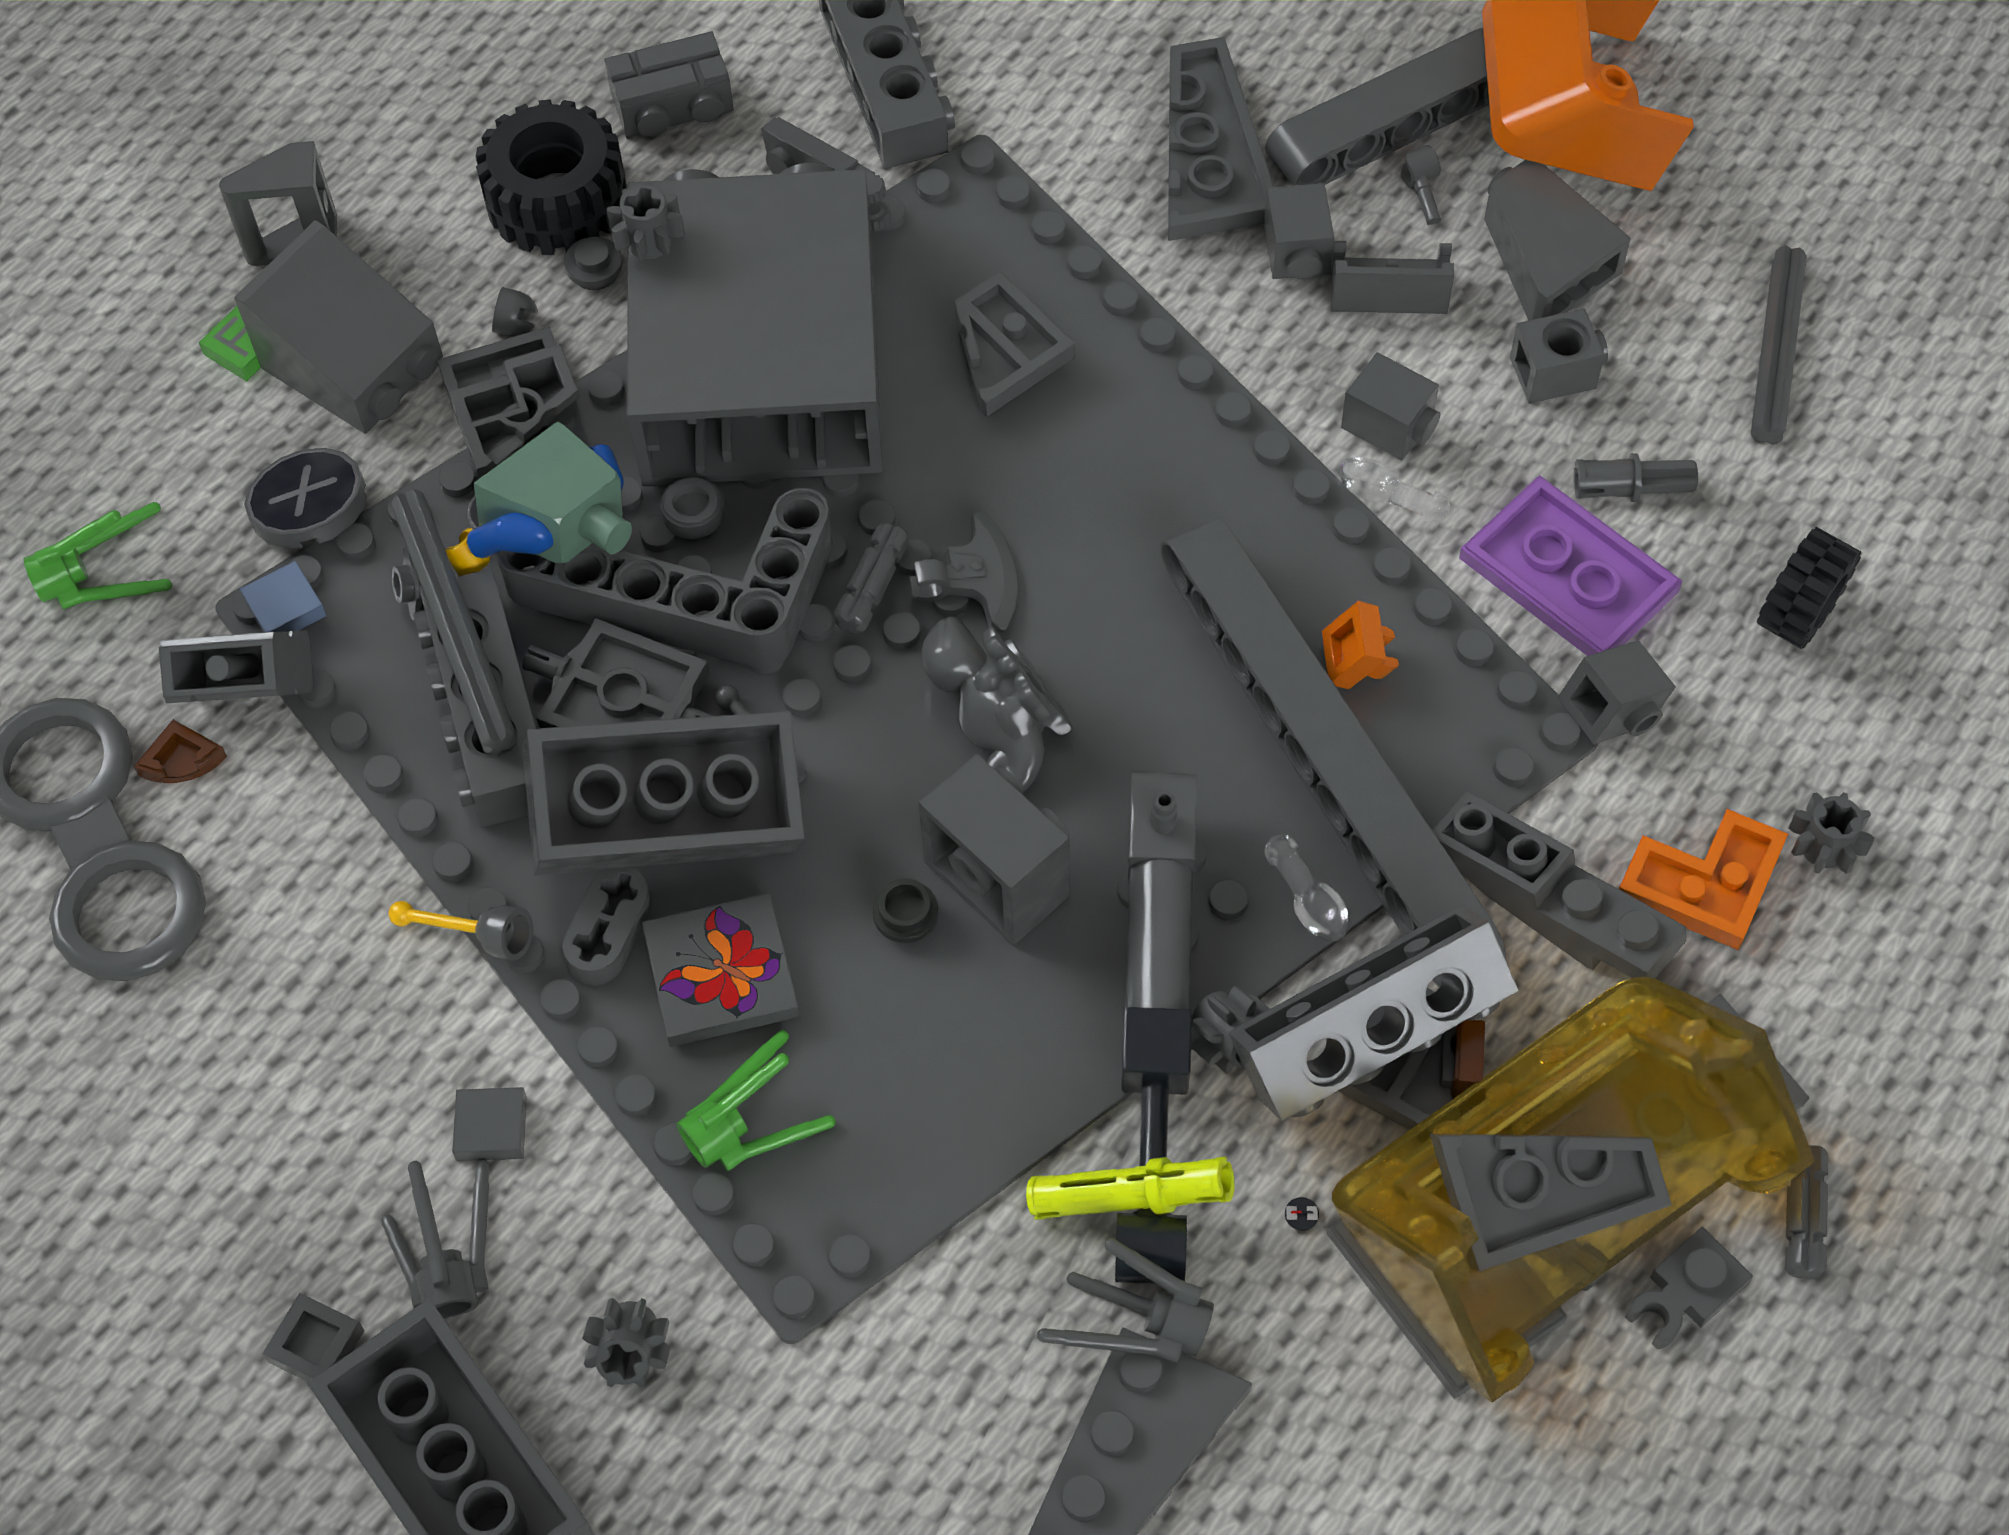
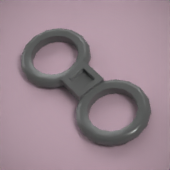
M53 698L25 707L0 726V817L26 830L52 831L66 859L70 871L55 891L49 921L54 945L71 967L98 980L132 981L158 973L185 953L201 929L206 899L200 875L179 852L157 842L131 841L113 805V801L127 783L133 759L128 733L110 710L86 699ZM57 726H76L96 734L102 741L104 757L99 773L88 787L72 798L55 803L32 802L16 795L12 790L9 771L13 757L24 742L39 732ZM130 869L151 870L168 878L175 887L177 896L174 916L163 933L146 946L127 952L103 951L88 944L81 936L78 921L82 904L92 889L106 878Z

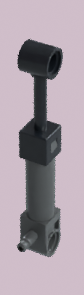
M1132 772L1128 864L1129 908L1121 1090L1126 1093H1141L1139 1166H1146L1149 1159L1167 1157L1169 1094L1186 1095L1189 1090L1192 1010H1190L1192 891L1196 854L1197 774ZM1151 1208L1138 1209L1132 1213H1117L1116 1240L1131 1250H1135L1179 1280L1185 1281L1187 1215L1155 1214ZM1116 1257L1115 1282L1156 1284Z

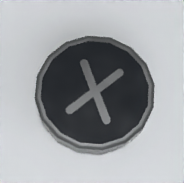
M329 448L303 449L283 456L263 469L249 486L244 505L255 533L266 543L285 549L303 548L300 543L301 541H309L316 538L318 544L334 539L353 525L365 508L367 496L364 489L366 484L357 462L346 453Z

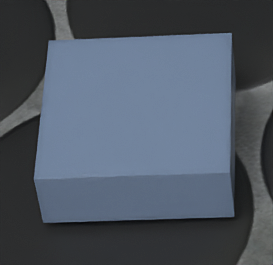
M296 561L240 588L244 601L264 633L299 631L327 616L322 603Z

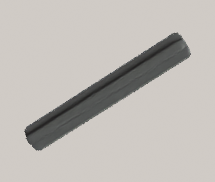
M1786 245L1781 246L1775 251V258L1772 260L1750 433L1756 442H1768L1771 445L1783 440V433L1786 431L1807 259V255L1800 247L1791 249Z

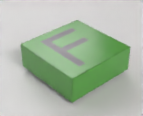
M237 306L199 341L202 352L206 357L246 382L261 368Z

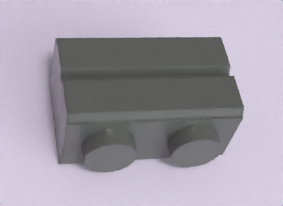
M713 31L604 58L610 92L626 138L640 134L656 136L671 126L695 120L698 122H710L717 119L722 113L734 111L728 71L722 55H720Z
M307 630L160 641L159 657L162 692L166 704L312 693L313 690L311 646Z

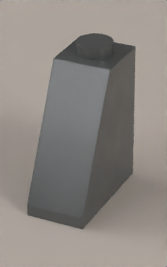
M1524 160L1514 168H1504L1493 178L1488 187L1489 196L1484 220L1528 321L1569 312L1622 274L1631 238L1546 165Z

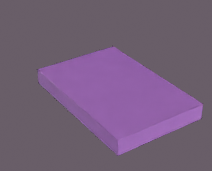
M1540 475L1463 545L1459 554L1460 560L1586 656L1625 645L1680 591L1683 582Z

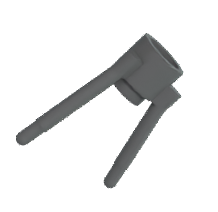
M480 1159L476 1163L468 1262L462 1259V1254L459 1250H442L421 1163L419 1161H412L408 1165V1172L427 1253L420 1260V1271L394 1217L391 1215L383 1216L381 1224L409 1285L413 1308H416L429 1298L444 1319L468 1313L479 1304L477 1293L489 1289L484 1267L489 1195V1162L485 1159Z
M1109 1238L1105 1242V1249L1169 1291L1170 1294L1157 1291L1153 1300L1076 1272L1068 1274L1067 1282L1069 1285L1090 1292L1092 1295L1147 1315L1144 1331L1155 1334V1339L1066 1329L1042 1328L1037 1332V1339L1043 1343L1149 1354L1177 1363L1181 1352L1196 1356L1200 1351L1210 1325L1214 1304L1200 1298L1202 1293L1201 1287L1179 1280L1135 1250H1131L1114 1238Z

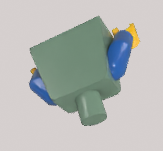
M557 421L474 482L479 527L463 530L459 535L460 543L445 549L449 561L458 576L481 571L490 562V556L501 551L536 554L557 564L569 562L592 543L609 554H616L621 551L629 541L632 526L630 522L622 518L621 491L624 486V479L613 450L604 444L588 447L567 427Z

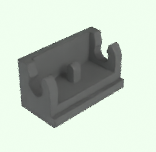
M1334 241L1330 271L1331 311L1448 314L1454 280V263H1450L1452 243L1439 244L1437 259L1345 257L1347 242Z

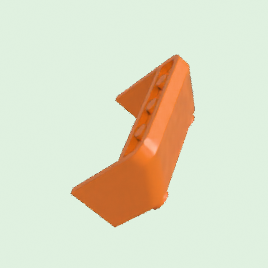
M1487 0L1482 9L1491 131L1495 142L1505 152L1521 159L1652 191L1694 128L1693 119L1639 105L1637 87L1627 71L1616 65H1605L1593 61L1590 31L1627 41H1635L1659 0Z

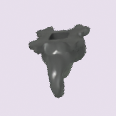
M952 616L941 619L932 627L924 640L921 653L924 670L938 689L945 692H960L959 721L962 731L974 745L994 750L987 763L994 769L997 766L1007 769L1017 779L1024 792L1031 786L1042 768L1045 743L1041 733L1044 727L1051 728L1059 735L1067 734L1073 727L1064 710L1042 684L1040 677L1034 670L1033 664L1011 639L1004 642L997 631L991 626L983 633L985 653L970 630L959 619Z

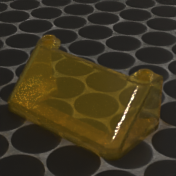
M1635 977L1621 981L1607 989L1483 1077L1481 1081L1469 1087L1352 1170L1336 1184L1332 1191V1202L1341 1222L1471 1388L1493 1403L1506 1392L1519 1386L1530 1373L1534 1364L1533 1353L1526 1340L1520 1336L1726 1182L1750 1192L1773 1193L1784 1188L1790 1180L1812 1165L1815 1160L1765 1029L1657 979ZM1430 1134L1643 1136L1652 1138L1672 1205L1479 1272L1470 1268L1466 1256L1470 1247L1479 1238L1469 1216L1451 1206Z

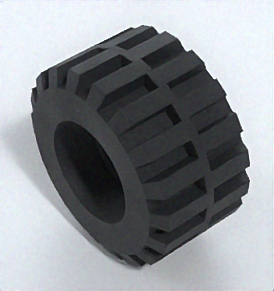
M551 99L538 100V106L528 107L527 104L515 107V114L511 116L503 114L495 120L497 128L485 131L481 137L483 146L477 147L475 156L477 161L476 169L489 220L493 228L499 229L500 236L508 243L514 242L517 239L518 247L521 250L531 252L534 246L540 247L542 255H554L555 248L565 247L567 252L571 245L583 238L600 237L599 232L601 230L611 233L607 208L612 206L620 207V198L623 195L622 190L627 189L617 135L612 132L611 124L605 117L597 119L596 111L588 106L576 109L575 102L563 100L558 105L552 104ZM567 173L555 179L538 180V178L548 174Z

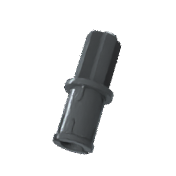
M1631 453L1629 459H1576L1573 475L1575 497L1577 499L1610 496L1630 497L1631 502H1638L1641 494L1694 492L1698 485L1697 463L1693 460L1640 461L1637 453Z

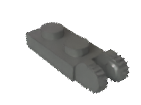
M774 117L761 128L767 152L766 163L773 174H780L785 169L801 163H819L827 165L836 171L866 169L871 232L882 231V229L887 228L888 224H891L890 220L892 218L889 205H885V202H880L886 193L885 182L883 178H880V175H875V172L859 164L857 159L780 117Z

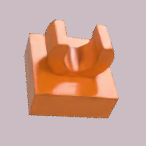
M1357 601L1322 630L1327 674L1336 687L1349 690L1367 675L1374 679H1382L1399 666L1398 659L1387 657L1385 654V646L1395 638L1394 631L1381 625L1379 606Z

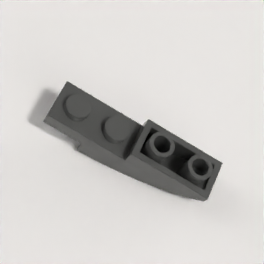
M1468 791L1432 830L1460 873L1474 886L1569 956L1592 970L1602 961L1649 987L1686 942V926L1575 865L1573 849Z

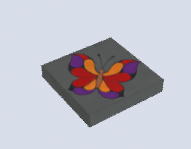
M770 892L642 922L670 1047L800 1017Z

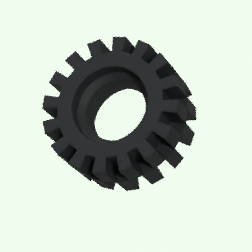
M1819 527L1812 529L1807 537L1801 541L1796 553L1791 555L1787 561L1786 568L1783 572H1780L1775 586L1769 591L1765 599L1767 601L1761 607L1760 616L1757 618L1758 625L1800 649L1805 648L1807 643L1815 636L1817 629L1823 625L1828 614H1831L1838 598L1844 593L1847 587L1846 584L1852 578L1856 570L1855 567L1861 559L1862 552Z

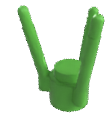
M152 502L121 517L119 511H110L56 544L24 557L23 561L28 577L41 601L45 603L58 598L61 607L65 610L82 602L170 590L172 582L169 579L146 580L79 589V582L88 579V573L80 554L157 514L161 510L160 504Z
M785 1030L778 1031L705 1101L685 1113L686 1116L676 1122L677 1130L684 1143L704 1168L719 1160L726 1171H729L747 1158L802 1140L835 1126V1118L832 1115H827L740 1144L739 1137L747 1133L748 1128L736 1108L789 1063L788 1055L780 1053L762 1067L789 1039V1034Z

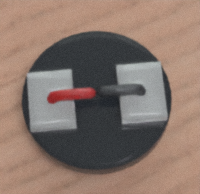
M1298 1197L1287 1204L1285 1219L1296 1230H1309L1318 1222L1319 1210L1312 1200Z

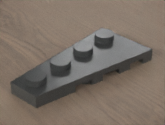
M1122 1327L1119 1335L1147 1338ZM1111 1351L1028 1535H1137L1151 1516L1155 1515L1172 1493V1489L1193 1462L1198 1460L1215 1438L1217 1431L1231 1413L1237 1410L1251 1392L1252 1383L1182 1352L1177 1363L1155 1355Z

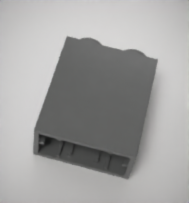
M801 163L785 169L780 174L718 177L708 171L688 169L672 173L663 181L628 182V189L636 185H649L653 183L655 187L662 191L664 196L675 193L685 230L684 237H672L670 255L668 256L662 255L655 259L638 261V258L628 249L627 417L642 486L671 485L673 482L686 477H699L710 482L883 473L873 254L866 169L836 171L827 165L819 163Z

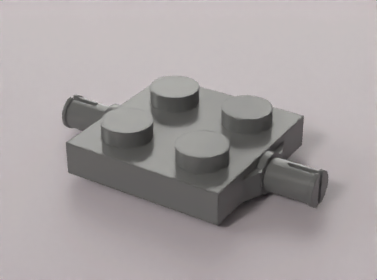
M595 618L582 642L571 650L567 656L561 657L538 648L536 645H531L528 648L529 653H525L522 668L525 671H531L553 680L552 692L536 718L539 728L713 716L694 708V701L710 674L706 660Z

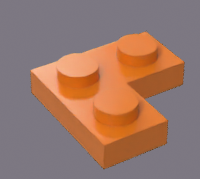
M1726 809L1705 860L1642 835L1619 886V890L1686 926V929L1739 950L1788 833Z

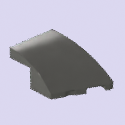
M550 326L437 359L449 400L479 477L491 471L579 398L578 389L561 344L556 345Z

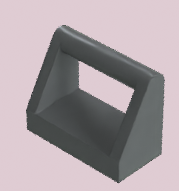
M314 141L289 143L222 178L219 183L222 197L246 262L252 266L268 265L314 220L323 224L337 237V212ZM292 196L299 218L262 237L249 200Z

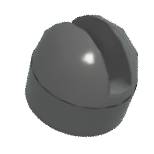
M502 287L495 306L492 332L505 336L510 335V337L529 333L535 324L522 320L524 312L538 313L535 301L528 294L521 291Z

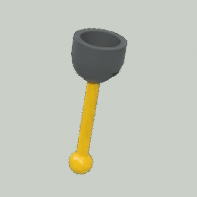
M406 901L393 903L388 911L390 921L396 926L402 927L414 922L475 933L485 953L507 960L515 961L522 958L527 952L533 936V922L529 912L523 908L512 906L491 907L480 915L478 921L416 910Z

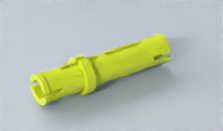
M1225 1156L1182 1163H1172L1167 1157L1149 1159L1146 1166L1095 1170L1064 1175L1031 1176L1026 1187V1200L1031 1216L1035 1215V1220L1151 1208L1155 1214L1174 1212L1175 1208L1180 1205L1230 1202L1235 1191V1179L1230 1161L1227 1162Z

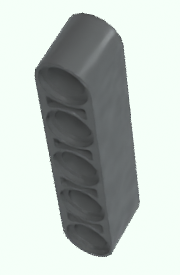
M1483 28L1463 35L1286 120L1268 137L1265 144L1266 154L1293 186L1325 183L1326 185L1488 106L1489 94Z

